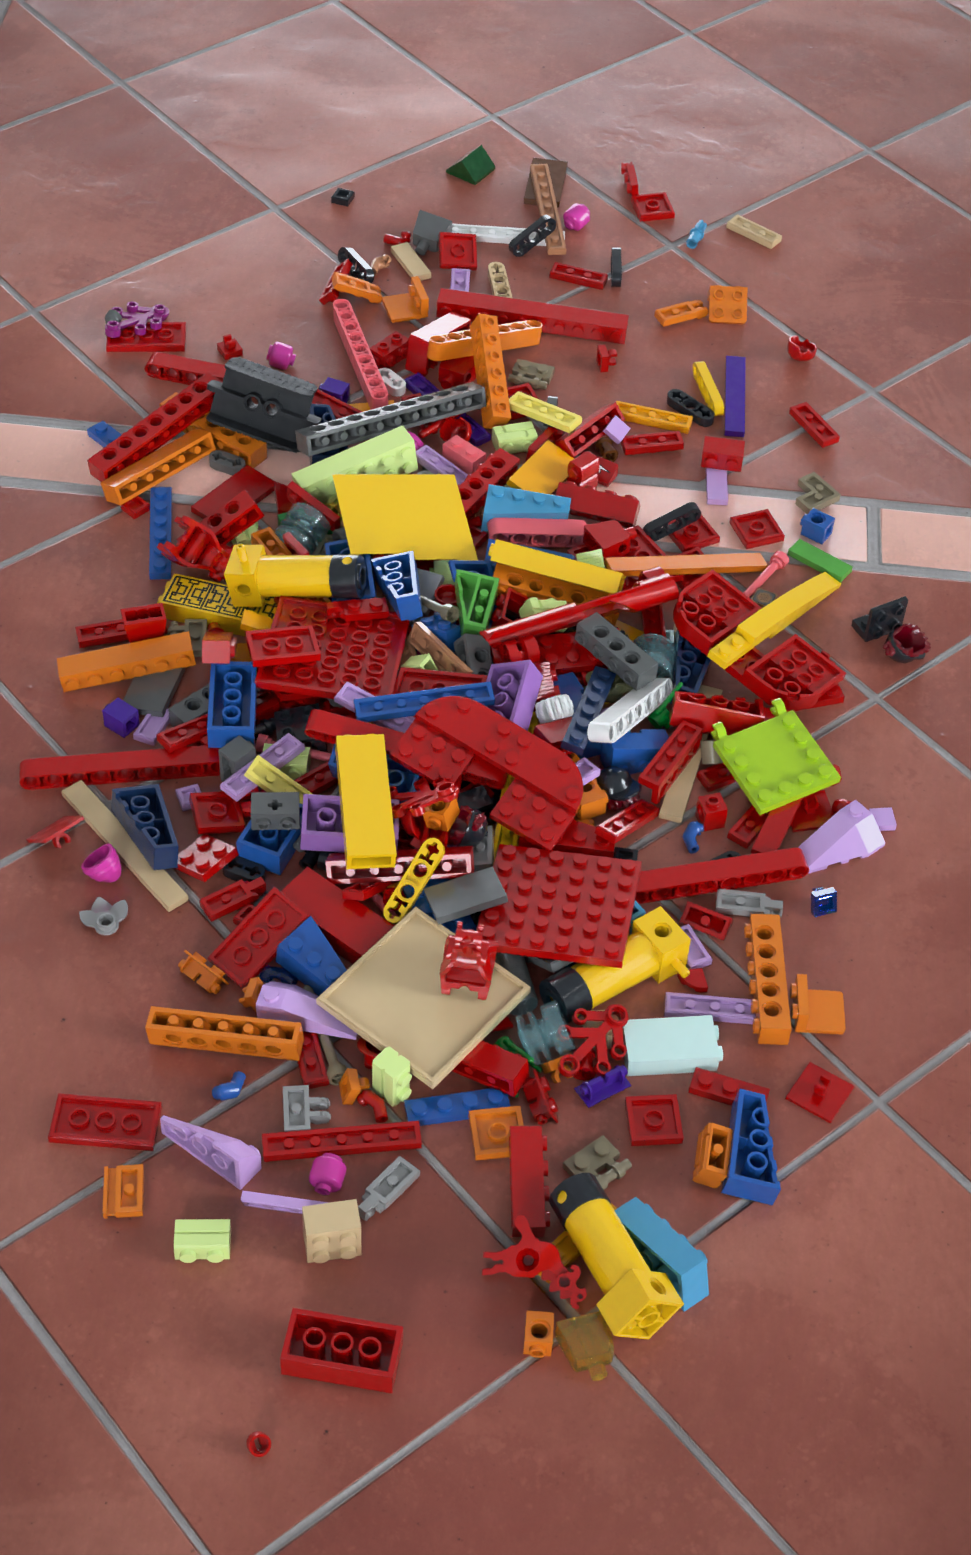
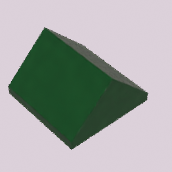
M480 145L446 169V173L476 185L495 170V165L483 146Z

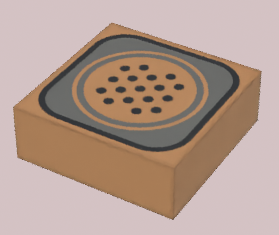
M758 587L751 600L763 608L776 600L778 594Z

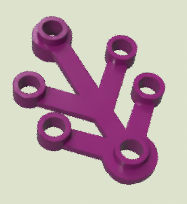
M134 301L127 303V312H123L121 307L111 308L112 310L117 311L122 318L127 320L121 322L108 321L105 325V335L111 338L119 337L121 329L136 324L135 334L145 335L148 319H151L150 328L159 330L162 328V321L166 320L169 315V309L162 304H156L152 308L141 307Z

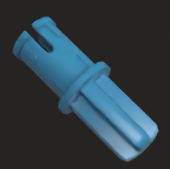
M699 220L695 227L691 229L690 236L686 241L687 247L691 249L696 248L698 242L704 237L707 224L703 220Z

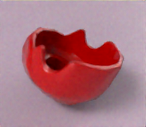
M794 335L788 339L787 351L794 360L808 361L815 357L817 347L809 342L808 339L800 341L798 335Z
M449 417L440 427V438L446 442L455 435H458L469 442L472 435L471 424L462 417L459 419Z

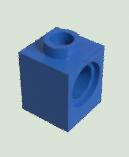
M813 508L801 519L800 525L802 529L800 535L823 544L832 534L835 518Z

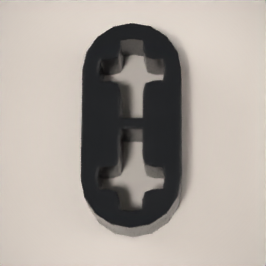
M240 856L235 857L222 868L224 876L234 881L242 879L243 881L251 882L259 877H262L264 881L266 879L263 865Z

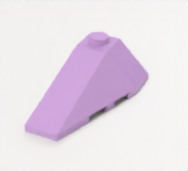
M854 800L834 814L798 848L803 851L809 867L808 874L827 869L828 865L838 862L845 864L849 862V859L869 857L885 846V841L873 814L857 800Z
M270 981L262 985L256 1002L257 1018L299 1022L302 1025V1030L306 1032L356 1040L358 1036L356 1032L316 1004V998L319 996L292 984Z
M165 1115L160 1118L162 1134L241 1190L262 1169L261 1154L254 1146H248L239 1139Z

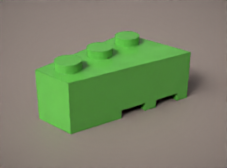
M456 569L455 593L457 607L460 610L461 636L464 634L480 635V631L488 629L497 598L499 578Z

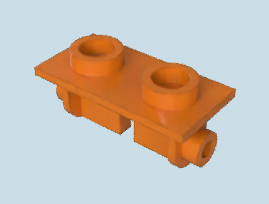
M184 950L188 957L186 960L182 959L179 962L180 972L193 981L201 974L202 976L196 983L207 990L208 993L217 994L221 989L220 984L222 982L229 985L223 978L225 973L215 965L211 968L205 964L207 960L196 951L192 955L187 950Z

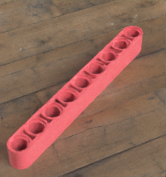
M346 299L335 300L333 302L334 323L370 410L389 405L387 388L350 302Z

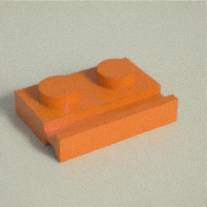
M143 1164L119 1165L116 1168L104 1166L103 1218L107 1219L108 1216H116V1218L143 1216Z

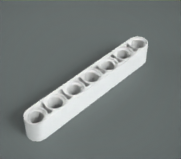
M656 678L637 691L632 689L590 722L587 731L589 741L599 743L616 742L665 701L673 690L671 679Z

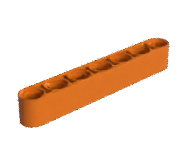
M527 320L498 325L502 351L538 345L541 339L543 324L536 320ZM470 330L433 335L429 338L427 357L430 360L443 361L473 356Z

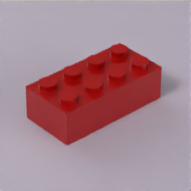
M293 1308L280 1357L281 1374L393 1393L403 1345V1326Z

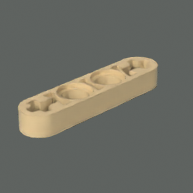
M500 262L490 263L488 265V278L492 294L494 296L513 298L504 264Z

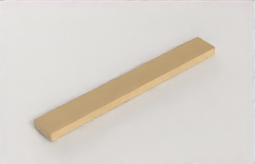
M701 685L699 693L704 694L706 698H711L714 695H722L723 690ZM709 732L702 734V741L708 740ZM701 748L666 792L659 818L682 823L701 763Z
M82 780L62 790V796L80 816L85 818L86 823L106 844L109 843L116 849L120 860L168 912L189 901L187 893L164 869H152L118 819Z

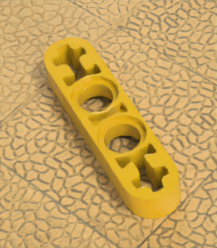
M704 361L694 362L692 368L693 376L707 407L714 411L715 416H723L724 403Z
M429 838L422 844L383 910L384 917L390 923L397 924L411 911L443 858L445 847L438 839ZM438 844L437 849L439 853H433L429 858L430 861H433L432 865L426 860L421 859L422 855L427 858L430 854V851L427 849L429 845L434 846ZM419 864H424L427 867V873L423 877H416L414 874V869ZM406 885L414 887L415 892L411 898H404L401 894L402 888ZM397 897L401 901L408 903L406 907L400 906L398 910L401 913L400 917L395 916L391 919L392 914L389 911L391 908L396 909L399 902L395 901Z

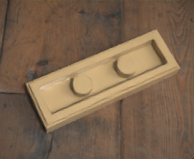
M738 214L727 222L726 228L770 249L782 240V235Z
M408 242L391 246V253L410 278L419 276L420 281L431 278L430 270Z

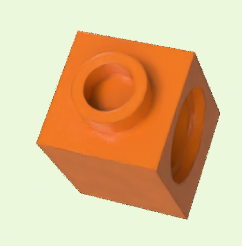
M457 798L447 803L438 801L425 807L426 811L423 816L427 828L448 832L460 813Z
M526 1311L523 1354L536 1358L551 1356L554 1313ZM542 1334L544 1337L536 1338L533 1335Z

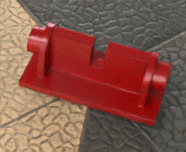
M534 1069L535 1077H528L522 1085L529 1103L537 1099L536 1102L529 1105L533 1119L538 1125L546 1124L549 1118H553L558 1123L555 1113L559 1111L554 1098H550L548 1091L551 1090L550 1084L545 1076L541 1077L536 1069Z

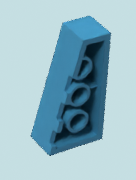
M489 484L481 531H488L487 523L493 518L568 519L571 498Z
M637 1197L614 1210L649 1269L654 1272L666 1273L684 1303L681 1307L684 1312L709 1295L708 1260L701 1250H696L683 1234H678L671 1228L666 1219H661L654 1213L649 1204H644Z

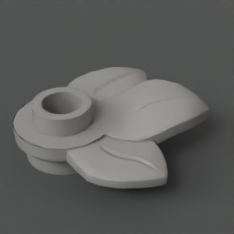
M97 897L91 910L79 912L80 920L84 925L95 928L96 932L101 935H111L118 930L119 922L128 915L127 902L121 900L112 906L103 898Z

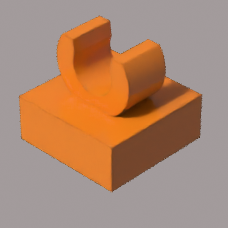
M259 977L250 978L248 986L242 989L245 993L244 998L239 999L243 1007H252L255 1012L256 1002L264 984Z
M563 1056L541 1064L544 1074L552 1072L551 1078L555 1084L561 1082L558 1062ZM567 1064L563 1065L566 1070L571 1071Z
M347 1068L339 1081L342 1104L353 1105L358 1094L370 1088L369 1079L365 1077L358 1078L357 1069Z

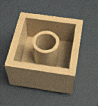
M357 1199L302 1206L303 1237L307 1263H325L328 1260L352 1259L355 1256L362 1255L361 1222Z

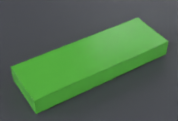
M801 539L788 549L787 555L821 573L827 572L840 583L852 572L853 566Z

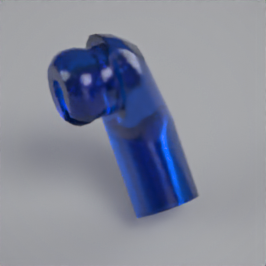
M265 966L262 969L263 972L259 975L260 979L265 983L272 981L273 978L278 979L282 983L296 985L298 982L296 977L281 967Z

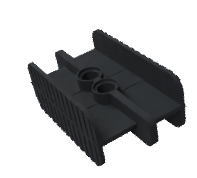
M233 357L228 360L224 366L226 371L223 383L211 380L207 385V390L215 392L210 413L206 417L207 421L286 449L287 451L300 452L297 449L295 430L321 424L322 419L320 417L309 414L314 393L318 387L309 381H304L303 379L241 357ZM251 397H255L258 400V404L253 403ZM270 404H274L277 407V411H274Z

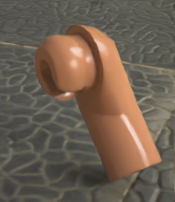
M385 254L382 257L373 259L370 267L374 271V276L377 275L378 270L387 268L390 265L391 257Z

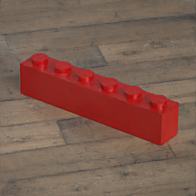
M473 846L446 847L444 856L430 879L458 878L474 873ZM427 848L430 854L427 858L422 855L421 859L426 860L432 865L433 861H430L429 858L433 853H439L437 848ZM419 849L396 850L395 867L346 869L345 853H331L325 861L327 880L333 884L401 881ZM419 864L414 869L416 877H423L427 873V867L424 864Z

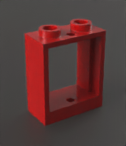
M510 587L504 594L500 593L495 601L497 608L491 616L493 621L491 628L512 621L505 617L506 609L520 615L519 610L529 597Z

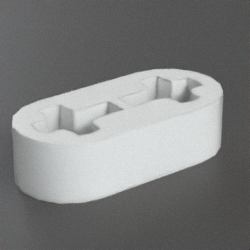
M380 368L379 372L388 393L396 397L404 395L406 392L405 380L389 368Z

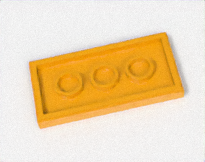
M547 440L508 479L506 484L515 489L553 495L558 488L559 482L564 483L568 479V464L574 458Z

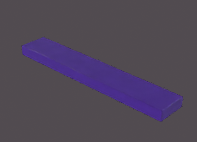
M726 356L724 436L744 437L746 357Z
M420 373L404 379L406 388L413 394L420 393L423 396L440 391ZM467 413L456 418L462 417L471 424L472 435L469 443L475 447L491 440V434Z

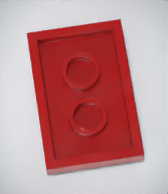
M313 625L245 631V639L253 667L321 661V653Z

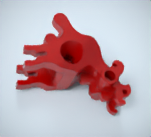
M185 515L182 518L177 516L174 522L186 531L176 546L166 541L165 544L159 543L157 549L161 551L165 558L179 566L206 569L210 572L208 576L219 583L223 579L226 582L224 572L232 550L227 548L223 550L215 533L208 527Z
M458 921L456 934L449 935L445 942L443 962L441 963L439 973L441 993L450 995L451 988L460 989V987L466 986L470 991L478 992V999L486 1000L491 985L498 941L483 940L484 925L479 924L478 931L462 929L463 922Z
M526 1215L516 1216L514 1222L522 1234L521 1241L502 1251L483 1252V1258H491L493 1261L503 1260V1263L495 1264L493 1268L482 1269V1275L507 1272L513 1277L533 1278L542 1272L541 1279L551 1281L549 1292L560 1291L561 1299L570 1298L572 1308L579 1309L577 1302L583 1301L587 1296L586 1288H579L576 1285V1281L581 1274L580 1267L576 1264H571L570 1268L573 1271H569L561 1261L558 1248L551 1242L541 1241L535 1237Z

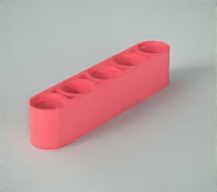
M493 518L488 521L487 529L489 539L493 540L498 539L530 547L574 548L584 544V526L587 523L584 520Z

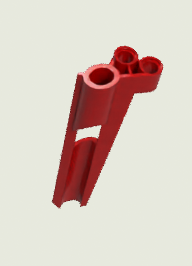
M658 566L640 572L638 581L630 589L579 605L575 602L482 630L479 634L493 649H498L502 641L510 639L517 641L519 637L530 634L536 638L570 628L596 612L602 617L623 611L636 613L677 600L679 590L674 581V576L665 573Z

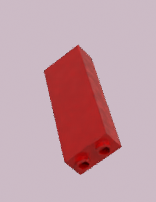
M307 866L281 892L312 916L336 953L354 964L387 934L394 925L358 900L343 899V890Z

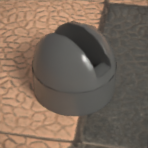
M111 309L105 315L106 324L112 320L120 322L122 316L117 311Z

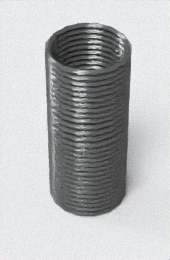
M497 952L495 962L531 987V992L510 1014L520 1016L532 1012L538 1005V998L524 956Z

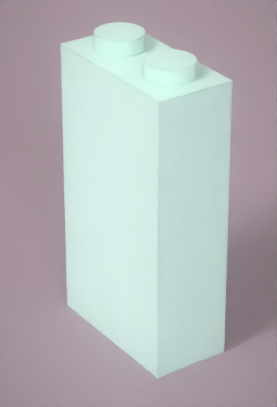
M712 1015L630 1019L622 1028L623 1041L627 1048V1053L624 1056L625 1067L628 1071L627 1076L694 1073L696 1067L715 1072L718 1070L719 1061H723V1049L717 1043V1040H719L718 1025H714Z

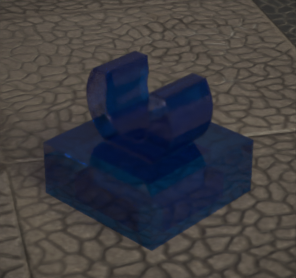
M822 886L813 888V892H811V913L814 917L837 912V891L834 887L826 889Z

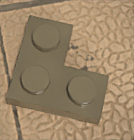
M815 472L798 480V486L806 494L797 497L795 504L806 514L813 508L821 510L840 501L841 494Z

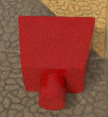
M474 356L443 360L439 365L438 381L443 389L470 383L476 379Z
M617 520L584 526L583 543L590 551L601 549L604 562L605 558L622 557L628 554L630 540L637 538L634 527L624 529Z
M163 603L120 609L124 628L130 643L164 636L167 620Z

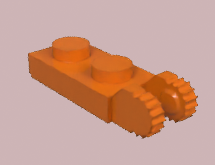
M333 273L331 278L333 287L337 291L369 299L371 303L378 304L382 301L381 288L378 285L376 286L368 281L342 273Z
M694 300L656 309L654 316L665 327L694 318H704L709 314V310L707 307H703L701 300Z

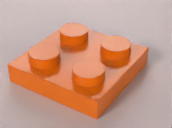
M510 1106L470 1110L468 1117L475 1161L509 1157L510 1126H524L521 1107Z

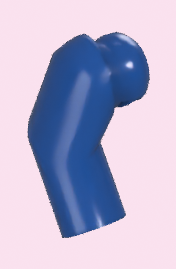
M698 821L690 822L682 835L689 853H696L699 850V845L695 838L697 835H701V832H704V826Z
M240 1071L234 1072L231 1082L222 1083L212 1089L213 1098L224 1101L238 1097L246 1075Z

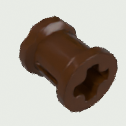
M602 437L597 440L595 449L600 452L601 458L611 462L616 461L618 458V451L613 448L612 440L609 437Z

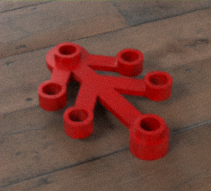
M439 777L432 782L435 790L429 788L430 786L426 778L414 782L413 785L416 792L398 793L395 786H389L391 799L407 800L392 807V816L395 819L406 814L405 809L409 808L412 817L421 816L426 811L425 807L438 801H443L444 803L453 801L459 793V788L452 781L447 782L446 777Z
M612 1004L605 1011H587L579 1008L572 1015L573 1022L579 1026L584 1025L587 1021L603 1022L598 1028L570 1027L569 1025H561L559 1027L556 1037L561 1042H567L570 1038H588L573 1054H566L560 1059L558 1071L561 1075L565 1077L574 1076L580 1068V1061L596 1046L597 1063L594 1066V1072L597 1076L604 1077L605 1073L611 1070L606 1045V1034L611 1029L614 1045L610 1049V1055L615 1060L623 1059L627 1053V1048L624 1045L622 1028L627 1024L629 1018L624 1006ZM577 1014H582L584 1020L578 1019ZM611 1015L618 1016L619 1020H614ZM561 1030L566 1031L568 1033V1036H563L561 1034ZM615 1048L620 1049L622 1051V1054H617L615 1052ZM563 1065H569L571 1071L566 1070ZM599 1065L605 1066L606 1071H601Z

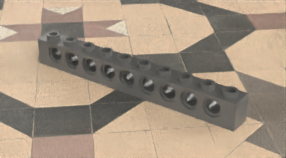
M470 382L295 430L297 449L307 456H312L372 439L402 425L405 429L483 408L486 407L485 387Z

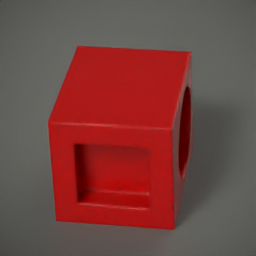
M720 792L699 796L695 816L698 822L703 824L704 832L725 828L728 808Z

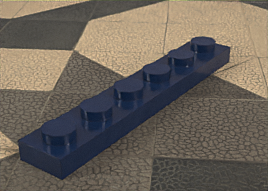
M595 666L560 748L580 756L583 755L589 741L588 726L592 720L600 715L616 673L606 668Z

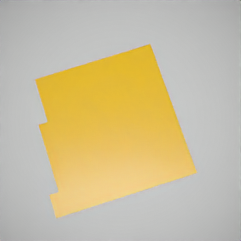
M332 474L350 554L394 555L413 551L415 560L457 559L478 561L454 474Z

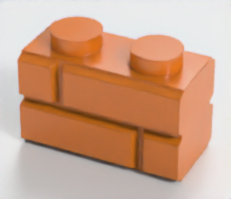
M708 1123L698 1134L692 1181L717 1188L721 1181H724L727 1177L733 1134L731 1128Z

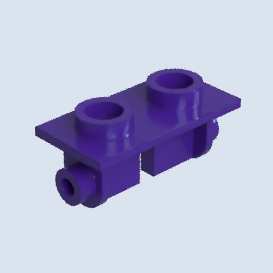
M616 1065L609 1072L605 1073L604 1077L597 1076L589 1081H585L575 1087L574 1090L586 1106L590 1108L627 1089L631 1084L625 1077L628 1074L624 1065Z

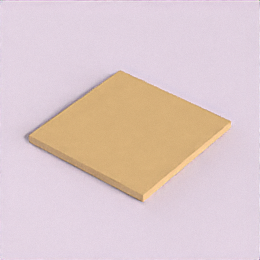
M415 907L317 997L316 1004L381 1052L389 1046L397 1051L398 1056L402 1055L410 1061V1073L434 1089L531 992V987L495 962L486 1000L478 999V992L470 991L466 986H462L460 989L451 988L450 995L442 994L439 973L441 963L443 962L445 942L449 935H455V933L442 924L438 925L436 920Z

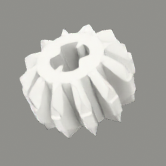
M563 694L537 702L535 713L540 724L573 716L574 706L569 695Z

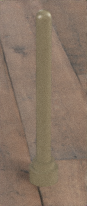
M421 595L422 605L440 613L444 621L454 623L459 618L460 610L458 607L452 604L442 605Z
M304 986L303 989L314 994L311 986ZM318 1034L329 1064L327 1070L329 1082L332 1085H339V1081L347 1068L338 1061L330 1036Z

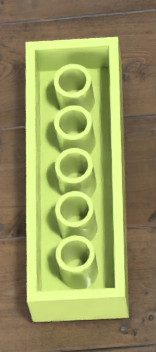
M402 425L291 473L293 482L323 503L338 499L332 474H410L418 470L414 439Z

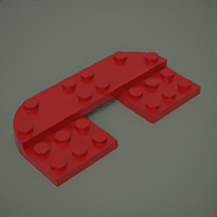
M712 569L681 591L673 610V620L680 635L707 656L712 648L733 634L739 624L761 610L762 607ZM794 634L766 655L754 647L724 669L755 695L764 700L766 704L773 705L771 703L773 700L781 698L785 708L793 710H803L815 705L819 697L842 681L846 675V672L797 634Z
M446 696L424 705L416 713L414 721L390 752L389 758L420 777L426 778L430 783L439 777H446L447 782L452 781L455 785L475 756L481 757L514 777L510 786L491 811L489 818L535 846L551 852L580 808L583 796V780L574 761L561 750L473 699L462 696Z

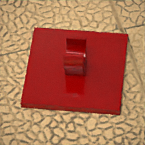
M825 790L817 791L803 798L790 825L792 832L819 829L834 815Z
M63 816L26 840L28 843H47L52 840L56 848H62L59 843L61 837L64 838L65 843L71 842L70 836L64 832L85 818L83 816Z
M809 1062L785 1099L831 1124L855 1086Z

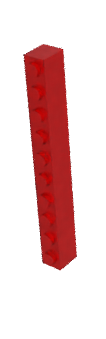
M445 288L440 289L436 317L441 318L453 311L471 319V322L475 320L478 314L497 316L498 325L536 320L543 324L542 333L625 344L629 315Z

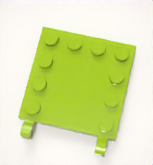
M781 698L771 702L774 707L770 708V711L775 716L774 718L732 735H727L722 722L712 725L714 731L711 732V735L717 740L714 742L713 748L759 815L839 783L841 779L839 773L793 710L786 711Z

